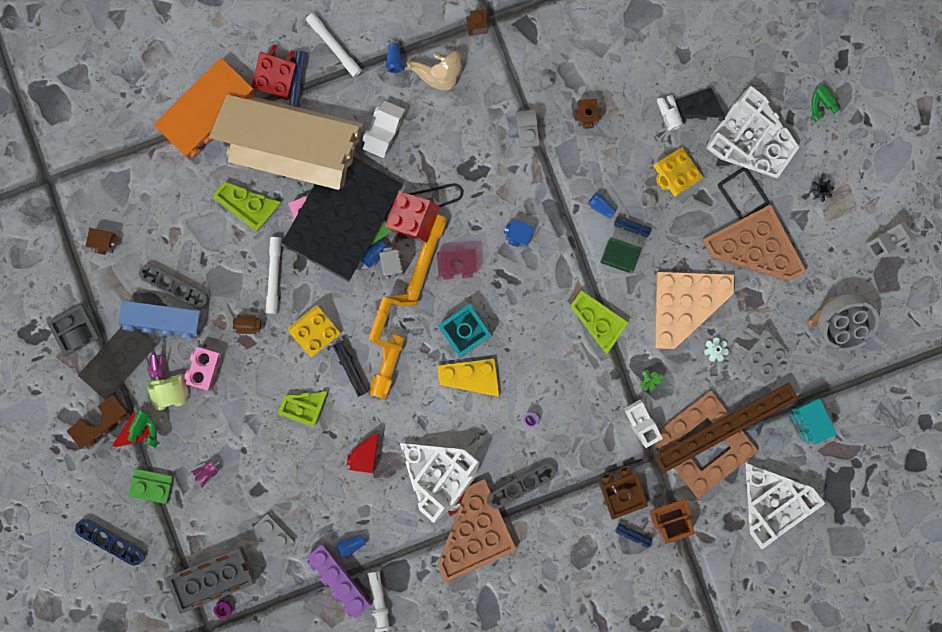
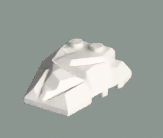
M750 86L741 95L739 100L732 104L725 114V120L720 121L715 128L706 149L723 161L778 178L799 149V146L787 128L782 126L778 120L779 116L768 105L769 101L767 98Z

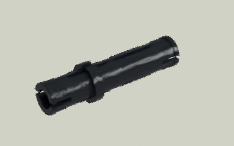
M344 341L332 345L340 360L339 364L343 366L357 397L368 393L369 391L352 360L354 358L352 355L350 356Z

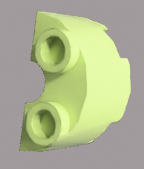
M184 374L171 376L166 380L158 379L146 382L152 405L155 406L156 410H163L170 405L181 406L186 403L185 399L189 396Z

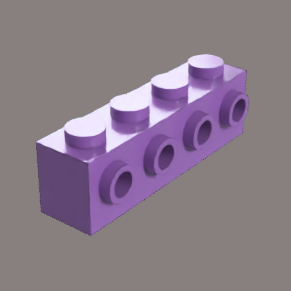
M325 543L307 556L309 559L307 561L308 565L312 570H317L320 573V580L325 586L329 585L333 590L331 594L337 601H342L345 605L343 609L349 617L357 618L371 606L370 600Z

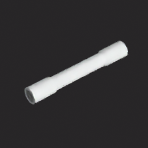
M311 13L306 18L309 25L336 54L353 78L359 75L362 71L361 68L344 51L325 28V25L315 13Z
M270 237L266 314H277L279 258L282 241L280 237Z

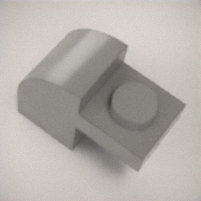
M535 109L516 111L515 119L520 148L539 146Z
M905 221L865 245L876 261L915 237Z

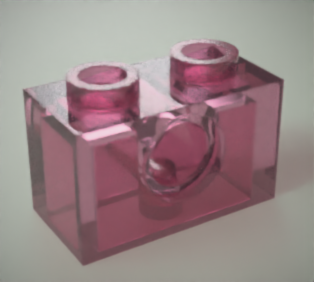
M475 249L437 252L438 276L443 277V280L454 279V276L462 275V278H473V274H477ZM453 261H460L462 268L454 270L451 267Z

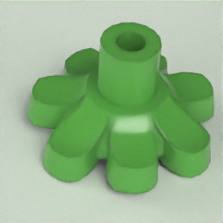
M645 370L642 373L644 381L640 383L643 391L648 390V388L650 391L656 389L655 384H661L664 376L657 372L650 373L649 370Z

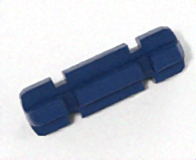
M620 216L616 217L615 227H623L624 230L640 233L641 236L649 237L651 233L650 227L645 225L643 227L641 226L642 224L628 219L626 221L624 220L625 218Z
M618 524L615 529L617 534L624 535L625 538L638 544L641 543L646 548H649L652 543V538L646 535L643 536V534L631 528H626L625 525Z

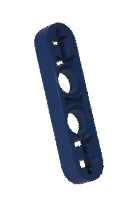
M89 519L81 520L75 526V531L80 537L130 565H139L145 559V553L141 548ZM87 523L88 529L93 531L95 530V528H97V530L93 533V535L89 531L83 533V528L81 527V525H85ZM100 532H104L107 536L104 543H100L97 540V534ZM118 541L124 546L123 551L119 553L113 547L115 542ZM127 550L130 553L138 552V557L140 559L133 561V556H131L130 554H126V556L123 555L127 552Z

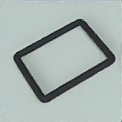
M745 167L739 169L718 184L719 190L740 220L769 204V200ZM743 171L765 201L764 204L742 217L722 185Z

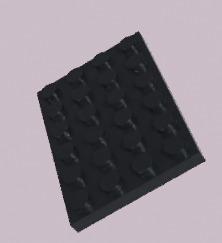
M353 157L352 164L347 167L345 183L341 189H333L317 184L313 186L284 237L281 246L349 282L403 184Z

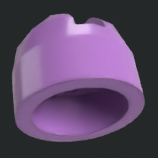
M528 412L523 419L524 424L529 428L537 426L540 420L535 412ZM530 414L532 415L536 423H533V421L529 417Z

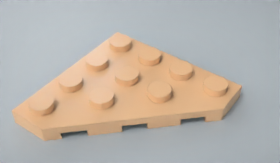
M657 272L655 349H675L734 294V275Z

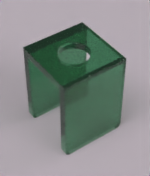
M610 237L600 263L632 274L642 247Z

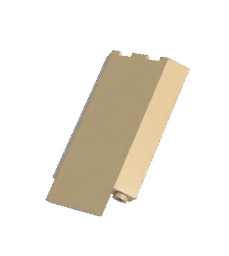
M227 94L209 138L231 143L227 148L229 163L339 190L344 186L347 167L352 164L355 145L361 140L364 123L258 97L248 100Z

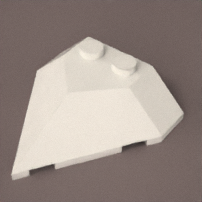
M400 443L407 460L405 462L413 490L416 491L419 510L435 523L457 503L476 477L479 461L465 449Z
M745 463L750 535L761 549H764L825 504L814 488Z

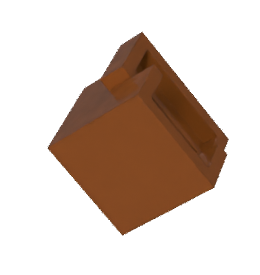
M686 498L649 510L655 530L658 529L663 543L668 544L695 534L691 519H689L693 516Z

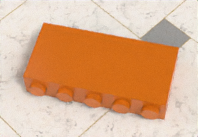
M220 58L153 125L188 159L191 157L195 158L201 152L200 148L213 140L209 136L226 95L249 100L255 97L254 94L256 92Z

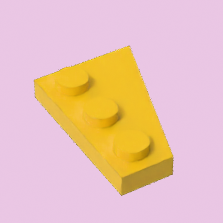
M494 359L437 366L440 385L499 397Z

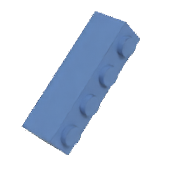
M122 301L118 324L126 331L141 329L143 333L154 334V331L162 332L161 335L172 337L173 334L181 335V338L192 339V337H198L201 314L200 311Z

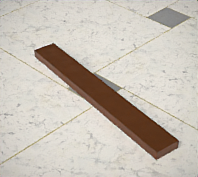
M788 382L653 457L662 473H665L797 401L798 397Z

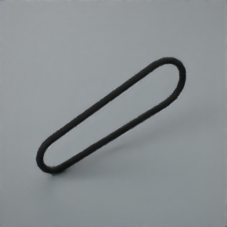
M454 183L407 194L416 195L452 186L458 187L461 193L457 199L438 205L443 207L459 201L463 196V189L460 185Z

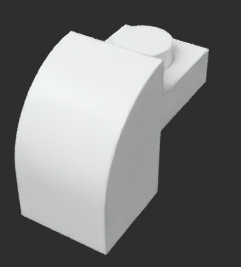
M641 400L624 408L632 429L645 448L663 439Z

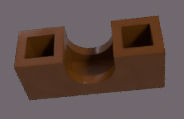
M111 395L97 406L103 416L102 422L98 426H92L87 419H81L67 430V433L80 449H91L98 443L96 440L101 436H108L116 424L121 425L128 420L127 416L131 412L117 395Z

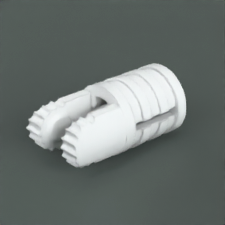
M673 95L667 96L666 101L662 97L658 98L657 103L668 132L683 127L684 123L678 112Z

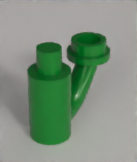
M826 84L817 88L812 96L811 107L813 117L810 119L815 123L824 117L823 111L819 112V100L827 110L830 108L833 114L840 110L836 104L838 102Z
M138 409L128 430L130 434L127 439L135 442L137 436L142 435L147 425L150 437H146L145 443L156 448L157 444H160L157 441L156 424L150 414Z

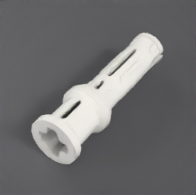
M380 571L368 573L374 608L372 616H374L376 625L374 631L383 632L391 630L392 626H389L388 620L389 610L385 607Z

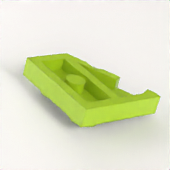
M327 392L284 396L277 414L314 428Z

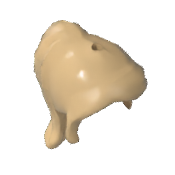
M453 51L446 57L435 53L434 57L441 60V62L432 67L416 61L406 63L407 69L414 71L425 83L439 90L452 89L456 85V78L462 70L461 54L457 51Z

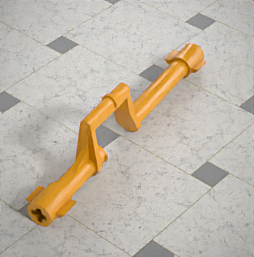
M437 215L427 243L423 242L406 294L383 297L380 307L376 312L377 315L369 340L383 349V362L378 375L373 376L370 385V395L385 400L387 398L392 383L391 377L400 351H403L402 346L405 338L392 334L389 342L381 340L380 337L392 304L400 307L419 304L420 300L418 298L431 259L447 221V218L441 215Z

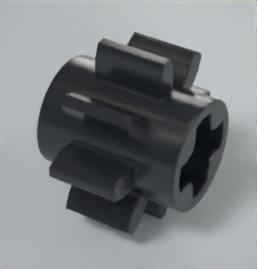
M819 178L818 183L815 181L811 183L814 188L809 193H813V200L820 198L821 202H824L825 196L827 198L832 197L830 192L835 187H831L829 184L831 180L826 182L823 181V178ZM820 187L824 188L823 193L819 192L821 189Z

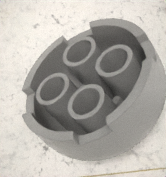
M842 294L834 297L825 304L818 318V328L821 336L828 346L837 348L838 351H851L862 347L867 343L866 340L873 332H877L879 327V315L875 308L866 298L856 294Z

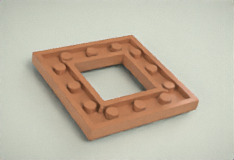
M710 390L662 427L659 432L663 439L654 444L662 452L678 443L679 439L706 418L713 424L729 415V413ZM743 431L725 439L724 441L730 448L700 471L692 459L674 467V470L697 499L759 452Z

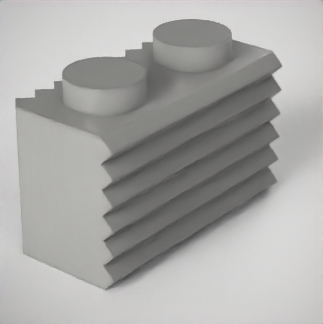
M394 247L383 249V252L379 254L385 279L403 277L404 273L399 251L395 250Z

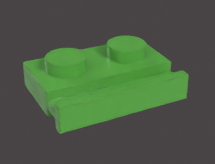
M134 469L128 496L168 504L173 476Z

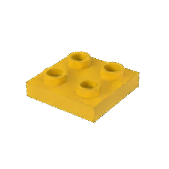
M683 147L653 165L659 174L656 179L658 185L663 190L669 189L674 197L704 179Z
M315 305L287 328L288 332L311 358L341 334L318 305Z

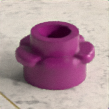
M220 600L216 603L213 612L219 619H226V617L232 615V605L229 601Z

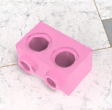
M199 347L196 348V351L193 350L190 361H192L191 368L187 369L184 379L187 380L186 384L211 391L222 354ZM207 354L209 362L203 365L201 363V356ZM199 372L204 376L201 383H197L195 380V376Z

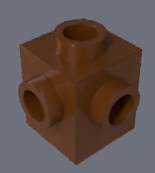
M597 99L578 100L577 109L574 110V120L578 121V126H583L584 129L594 128V125H597L599 120L602 119L601 108H598Z

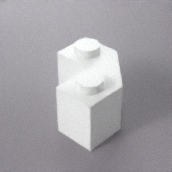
M385 100L380 107L377 106L373 115L376 117L374 125L370 131L367 130L362 140L365 142L363 150L384 158L393 143L392 140L396 131H398L405 109Z

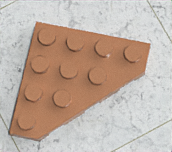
M771 205L702 240L712 258L782 280L790 281L807 272Z
M485 479L468 486L464 493L438 563L445 582L516 551V547L499 510L493 509L487 504V496L491 492Z

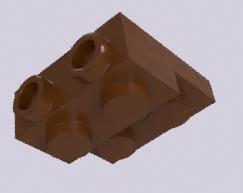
M622 467L619 469V473L613 475L606 473L597 481L612 520L648 506L634 467Z

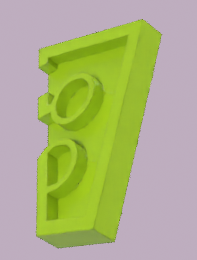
M223 182L212 195L213 199L255 232L262 228L281 205L279 201L265 198V196L260 194H254L227 182Z

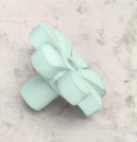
M714 338L713 343L711 341L705 343L708 349L704 350V354L710 355L708 359L711 362H714L716 358L721 362L724 360L723 355H728L729 353L728 349H724L727 343L725 341L720 342L719 338Z

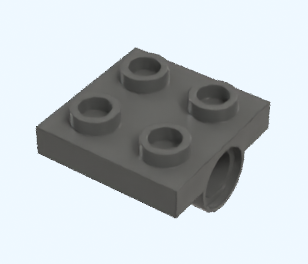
M82 304L47 322L64 356H68L100 339Z

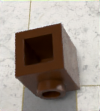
M89 228L85 247L94 249V253L106 255V252L113 253V249L117 247L118 239L116 234L112 232Z

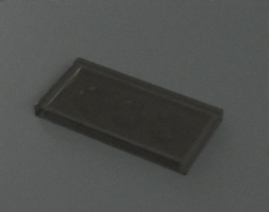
M121 327L77 376L106 400L120 388L146 359L145 355L148 356L159 343L149 334L143 333L141 329L126 331Z

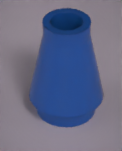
M397 43L388 45L385 67L390 73H399L404 67L399 44Z
M598 192L588 202V205L591 206L590 209L609 219L617 211L605 196Z
M379 240L366 250L361 260L362 263L368 268L376 266L380 259L379 253H382L383 249H386L387 246Z
M362 534L355 537L339 540L340 542L336 544V547L342 558H348L362 546L366 545Z

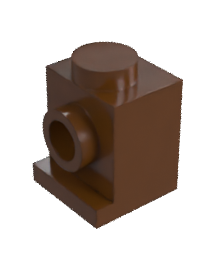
M485 9L470 11V16L466 17L469 36L487 34L488 26Z

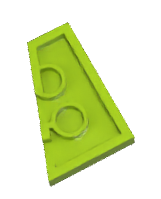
M582 290L570 306L607 355L628 325V322Z

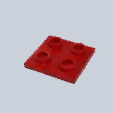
M273 44L268 54L259 52L252 88L288 99L296 63L293 62L295 51L291 50L286 60L274 57L278 45Z

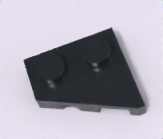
M712 88L676 99V105L683 119L698 118L699 120H707V117L719 118V121L725 120V114Z

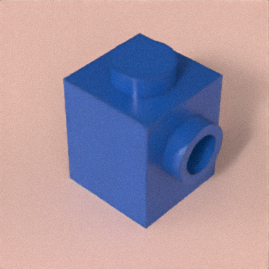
M513 219L511 224L507 223L504 234H507L506 240H508V244L515 247L521 245L527 248L534 227Z

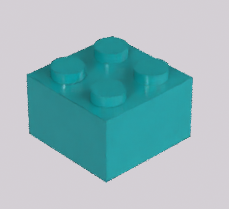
M470 304L438 325V328L459 358L492 336Z
M810 399L791 409L792 414L790 416L794 424H798L801 430L799 435L803 442L818 444L837 435L820 399Z

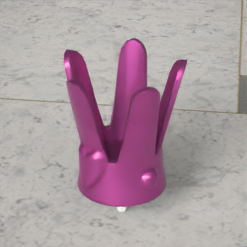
M165 354L161 355L159 369L156 356L150 355L149 363L148 357L145 355L149 366V377H156V380H158V377L164 376Z
M209 460L204 466L190 472L196 476L195 481L202 479L200 481L201 488L219 472L215 467L219 462L214 465Z

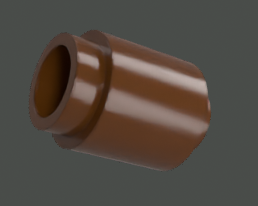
M237 315V318H233V330H236L237 334L260 333L261 317H256V315Z

